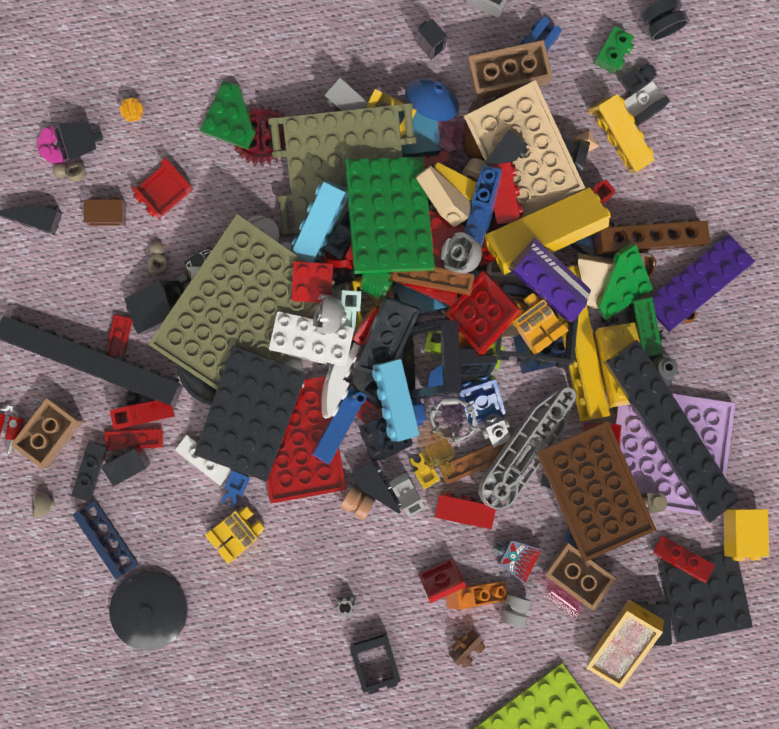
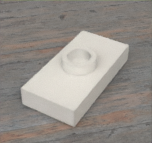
M652 81L626 99L625 108L628 113L636 117L664 96Z

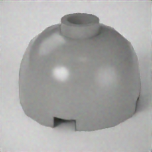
M455 233L454 235L456 236L446 240L442 248L441 258L444 260V266L448 270L466 274L473 271L479 265L482 257L481 246L472 236L466 233Z
M321 293L318 297L321 303L320 305L316 304L313 317V326L317 328L313 331L321 334H331L339 329L341 323H345L347 313L343 312V305L338 298Z

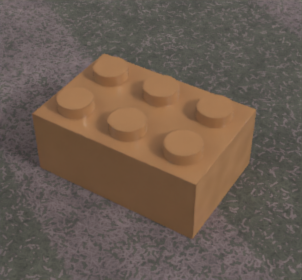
M46 398L11 446L41 469L49 468L83 421L54 399Z
M565 542L542 572L544 576L592 611L595 610L616 580V578L592 560L584 562L579 551Z

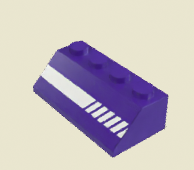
M533 238L508 268L565 320L573 322L586 307L591 289L537 239Z

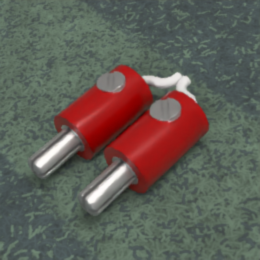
M7 405V408L0 409V437L6 417L5 414H1V411H7L10 408V411L16 415V417H9L4 439H8L6 453H12L13 447L11 444L22 431L24 419L19 418L18 412L14 411L13 406Z

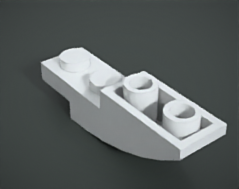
M356 343L350 345L346 366L330 364L322 391V417L324 418L336 415L339 410L338 404L340 400H343L349 391L347 389L349 383L343 379L349 376L351 372L349 368L352 362H355L356 355L361 348Z

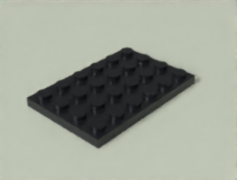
M233 345L194 456L267 482L307 372Z

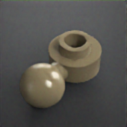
M58 163L53 167V174L57 178H65L67 176L70 181L78 182L86 176V170L81 163H73L68 167Z
M154 241L149 246V252L153 256L147 262V268L150 273L161 275L165 272L168 263L161 256L164 252L163 244L159 241Z

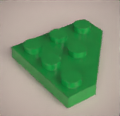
M223 81L199 131L207 136L248 150L255 135V129L250 121V114L243 98V91L238 85Z
M633 242L616 252L612 271L608 272L603 284L605 287L604 291L596 302L600 314L605 320H608L632 304L633 300H638L653 289L638 248Z

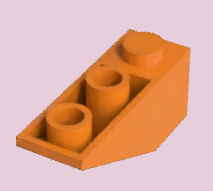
M506 581L466 585L465 588L446 596L447 608L461 610L506 601L508 594Z

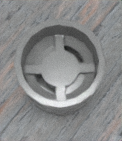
M507 594L505 601L507 608L503 609L500 621L525 628L527 621L525 613L529 612L532 601L514 594Z

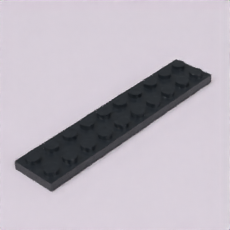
M632 341L605 361L604 364L706 522L711 523L737 503L740 499L639 341Z

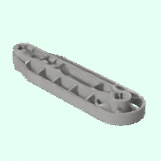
M567 386L557 387L531 407L480 481L479 495L485 505L493 509L503 510L510 507L518 498L540 466L539 459L536 460L534 465L531 464L537 456L535 452L543 449L542 447L550 436L552 439L545 448L554 445L565 429L572 404L576 399V393L572 388ZM542 406L537 415L533 417L534 412ZM553 407L555 408L554 415L551 414V410ZM531 420L532 422L530 423V425L527 427L525 432L522 433L521 431L523 430L527 422ZM560 423L558 430H557L556 433L554 434L553 431L556 429V427H557L558 424ZM519 435L520 439L518 440L516 445L513 447V449L510 448ZM509 451L510 453L502 465L499 464L506 452ZM528 467L531 468L525 476V478L521 481L520 479L522 478ZM490 496L496 498L491 505L488 503ZM500 499H505L506 503L502 505Z

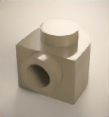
M647 492L642 497L649 513L662 512L667 507V498L662 493Z

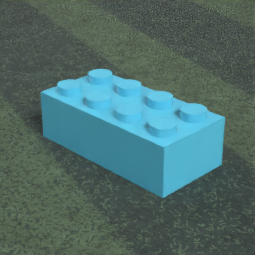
M331 180L325 181L323 184L320 183L315 192L317 198L315 202L312 201L307 210L309 213L307 220L304 219L299 227L301 233L299 237H295L291 245L293 248L292 252L308 262L320 260L324 247L348 199L347 188Z

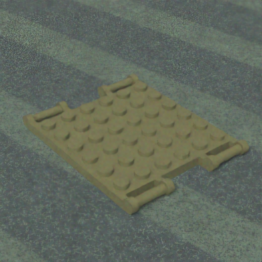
M413 103L268 119V124L271 125L274 151L272 152V158L287 157L291 195L277 196V202L280 203L282 220L281 235L301 233L299 227L304 219L307 220L309 215L307 212L308 207L312 201L315 202L317 198L315 192L320 183L323 184V182L331 180L347 188L345 159L402 158V145L417 143L413 131ZM399 111H404L406 138L401 139ZM278 124H283L286 151H281ZM348 199L334 229L336 228L337 224L344 216L346 211H349ZM287 201H292L295 227L291 228Z

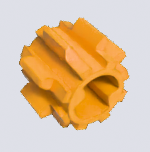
M124 99L121 102L122 106H119L122 118L124 117L125 121L133 122L142 119L141 114H144L142 103H139L138 99Z

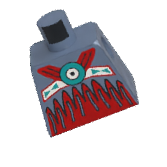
M509 539L507 545L496 541L492 548V552L501 556L498 564L523 583H526L542 551L535 546Z

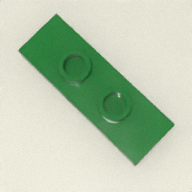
M653 297L633 300L641 346L648 357L662 355L663 350Z

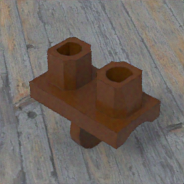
M472 629L467 635L464 633L460 638L457 635L452 637L456 642L451 647L453 650L449 655L458 666L461 664L467 668L473 661L469 654L473 650L479 654L486 646L483 644L482 638Z

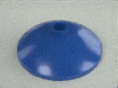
M429 77L415 78L408 83L405 89V95L409 104L413 103V108L429 119L448 121L453 119L459 110V103L454 92L447 85Z

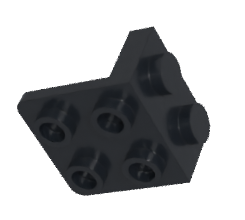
M384 417L359 425L360 435L366 444L367 453L372 461L384 460L411 447L413 444L412 439L409 438L399 442L391 441L386 432L388 426Z
M637 601L636 604L664 620L663 632L653 646H670L672 644L670 613L675 612L674 604H668V601H656V605H648V601Z

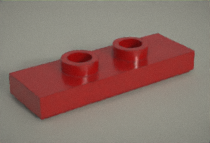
M661 536L652 553L704 583L707 582L715 567L713 563L664 536Z

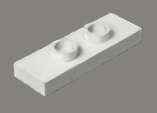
M186 435L175 451L221 486L232 472V469L194 456L198 443Z

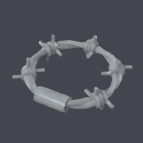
M458 396L443 397L442 401L435 404L430 410L426 409V411L430 412L432 431L434 432L431 436L438 435L443 439L452 441V443H458V447H460L459 441L472 435L473 432H476V429L481 430L476 426L477 420L473 407L476 403L471 404L460 400ZM461 403L466 407L467 412L465 415L468 413L472 415V424L469 427L465 426L469 431L464 436H455L454 432H452L453 437H448L441 432L440 427L442 425H435V415L437 412L442 413V411L438 410L441 404Z

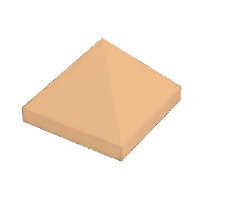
M590 130L574 138L575 144L579 139L589 141L588 152L599 147Z

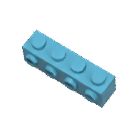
M393 359L373 365L372 375L377 382V395L382 402V415L387 422L386 432L388 437L391 438V441L399 442L419 436L401 359Z

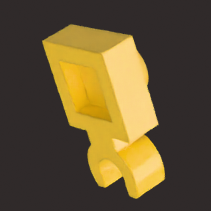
M420 453L421 461L419 463L414 462L413 458L410 459L413 467L418 468L414 474L424 490L440 481V478L431 463L425 465V457Z

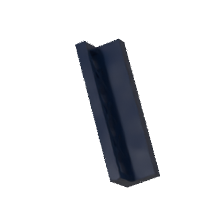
M97 501L72 514L115 580L139 565ZM95 507L98 512L97 521L89 519L85 512ZM99 524L108 526V536L99 534ZM110 540L118 541L120 544L119 552H113L109 549ZM121 556L128 557L132 562L126 569H123L119 563Z

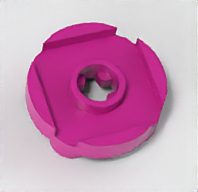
M54 126L42 129L37 141V149L40 156L49 163L63 164L59 147L55 150L52 146L57 141L53 130Z

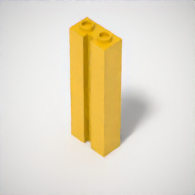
M589 187L486 234V247L492 257H495L502 273L507 274L511 272L508 269L533 238L537 239L552 253L609 226L610 212L607 207H603L598 194L593 193Z

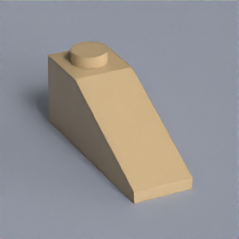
M427 167L416 176V179L439 214L453 227H456L469 217L472 203L433 167Z

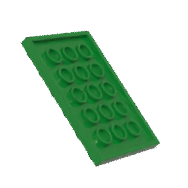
M423 157L345 159L354 274L434 270L428 197L416 179V176L425 170Z

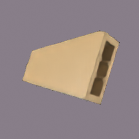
M577 253L581 279L591 289L587 305L593 309H598L596 302L598 297L602 296L605 288L603 284L608 272L612 271L615 261L610 258Z

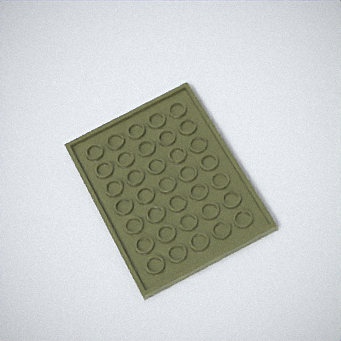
M236 214L148 345L216 390L233 345L280 362L285 353L269 349L277 312L311 318L316 304L320 305L317 302L291 301L293 261H306Z

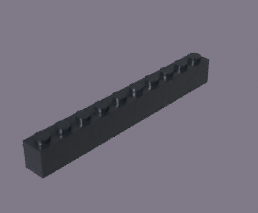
M13 315L10 318L2 317L0 321L1 341L175 408L183 389L179 379L168 376V378L162 377V373L151 369L150 372L143 369V365L133 362L132 365L125 363L127 359L117 355L115 358L108 356L109 352L99 348L97 351L91 349L92 346L80 342L78 345L73 343L74 339L65 335L60 338L52 330H39L40 326L28 322L26 325L21 323L22 319Z

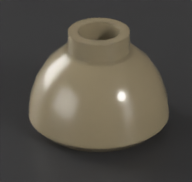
M35 491L32 498V515L34 518H40L45 516L50 510H54V499H50L43 492Z

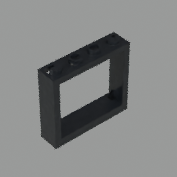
M507 284L501 286L508 296L526 298L534 293L542 300L529 287ZM579 315L573 322L568 321L567 329L569 331H567L564 358L500 350L502 334L494 342L493 355H497V360L509 361V358L517 359V363L529 364V361H535L536 365L548 366V363L556 364V368L567 369V366L574 364Z
M450 317L438 318V321L427 320L426 324L415 323L398 358L402 361L411 400L462 393L458 321H450ZM440 331L443 385L416 389L413 336Z

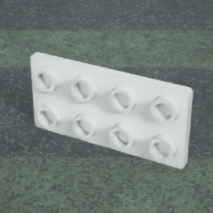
M277 312L269 349L288 354L291 357L323 364L331 363L346 366L354 329L340 325L339 329L334 333H316L313 331L317 328L313 326V319Z

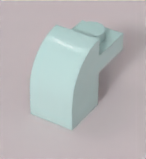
M339 290L336 298L341 301L343 312L347 313L346 321L344 324L341 323V325L351 327L355 331L356 311H360L361 292Z

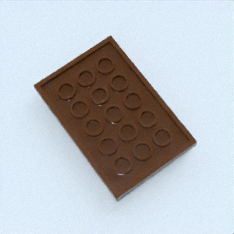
M609 421L535 452L584 562L657 531Z

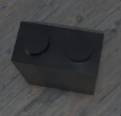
M179 280L159 281L124 298L126 308L130 313L133 327L137 334L150 333L159 329L185 291L184 286L180 284Z

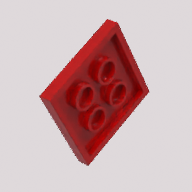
M482 271L473 281L471 295L462 294L445 315L450 317V321H458V330L474 349L483 355L522 310L487 272Z

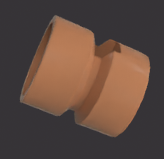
M352 486L340 508L347 512L354 511V516L364 521L376 499L368 494L363 496L360 489Z

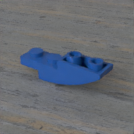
M485 165L482 166L472 199V208L464 233L475 238L481 248L491 222L502 169Z

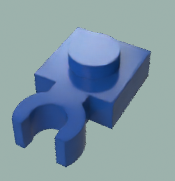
M232 470L224 487L229 492L222 497V502L225 503L226 499L231 497L233 499L231 506L234 507L237 504V494L243 496L251 478Z

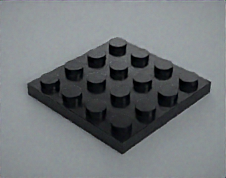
M724 552L701 556L715 565L706 583L670 563L659 565L668 604H674L675 612L670 613V618L677 643L753 627L739 561H733V557L724 556Z

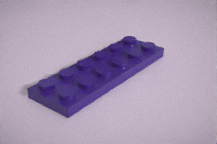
M728 234L651 296L653 297L657 320L668 332H671L753 265L755 260Z

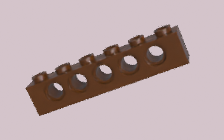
M700 218L689 219L688 222H683L682 219L673 220L671 223L656 221L651 225H647V222H639L635 224L636 226H629V223L619 224L618 227H611L609 224L607 228L593 234L596 255L614 254L631 242L636 244L639 252L702 247L711 243L708 220L700 221ZM685 230L688 231L689 237L686 235ZM650 232L653 234L654 239L650 237ZM632 233L636 236V241L632 238ZM614 235L618 237V242L614 240Z

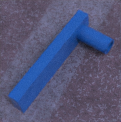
M350 387L347 388L349 391L343 400L341 399L338 405V412L330 419L311 454L326 464L331 463L361 405L366 401L364 393H358Z

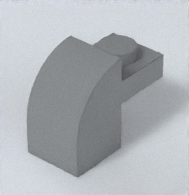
M406 473L395 477L394 480L389 482L408 517L425 509Z

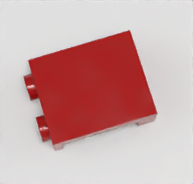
M166 158L160 162L162 166L138 187H132L135 192L133 196L140 204L144 202L148 206L145 210L152 217L156 215L159 219L194 190Z

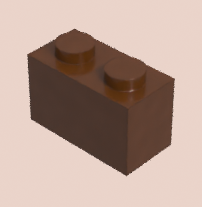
M90 197V200H84V223L88 226H126V203L119 197H109V200H102L100 197Z

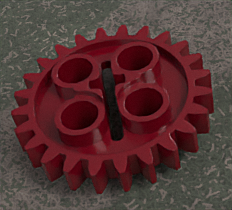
M261 105L260 110H257L254 106V112L251 113L249 111L251 124H256L257 127L255 128V135L251 143L255 142L257 145L253 148H248V150L234 145L236 147L235 151L240 153L241 159L245 158L247 163L252 160L254 166L260 162L263 167L266 161L271 166V160L274 159L278 163V158H272L273 147H268V144L272 142L271 129H268L270 126L268 119L285 117L284 113L279 114L277 108L272 112L271 106L267 110H265L263 105ZM264 120V123H263V131H264L265 134L263 135V138H262V139H263L264 150L261 152V149H262V141H261V139H260V137H262L261 121ZM278 124L281 151H286L283 124Z

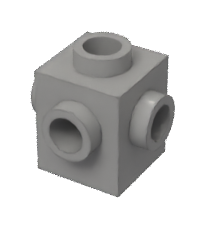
M499 413L491 414L481 421L483 425L481 432L485 439L488 438L493 447L503 444L510 439L508 429H510L509 423Z

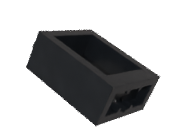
M387 633L350 644L351 654L363 693L374 694L379 692V688L387 687L389 689L398 686V683L401 682V677ZM385 645L394 676L366 684L358 653Z

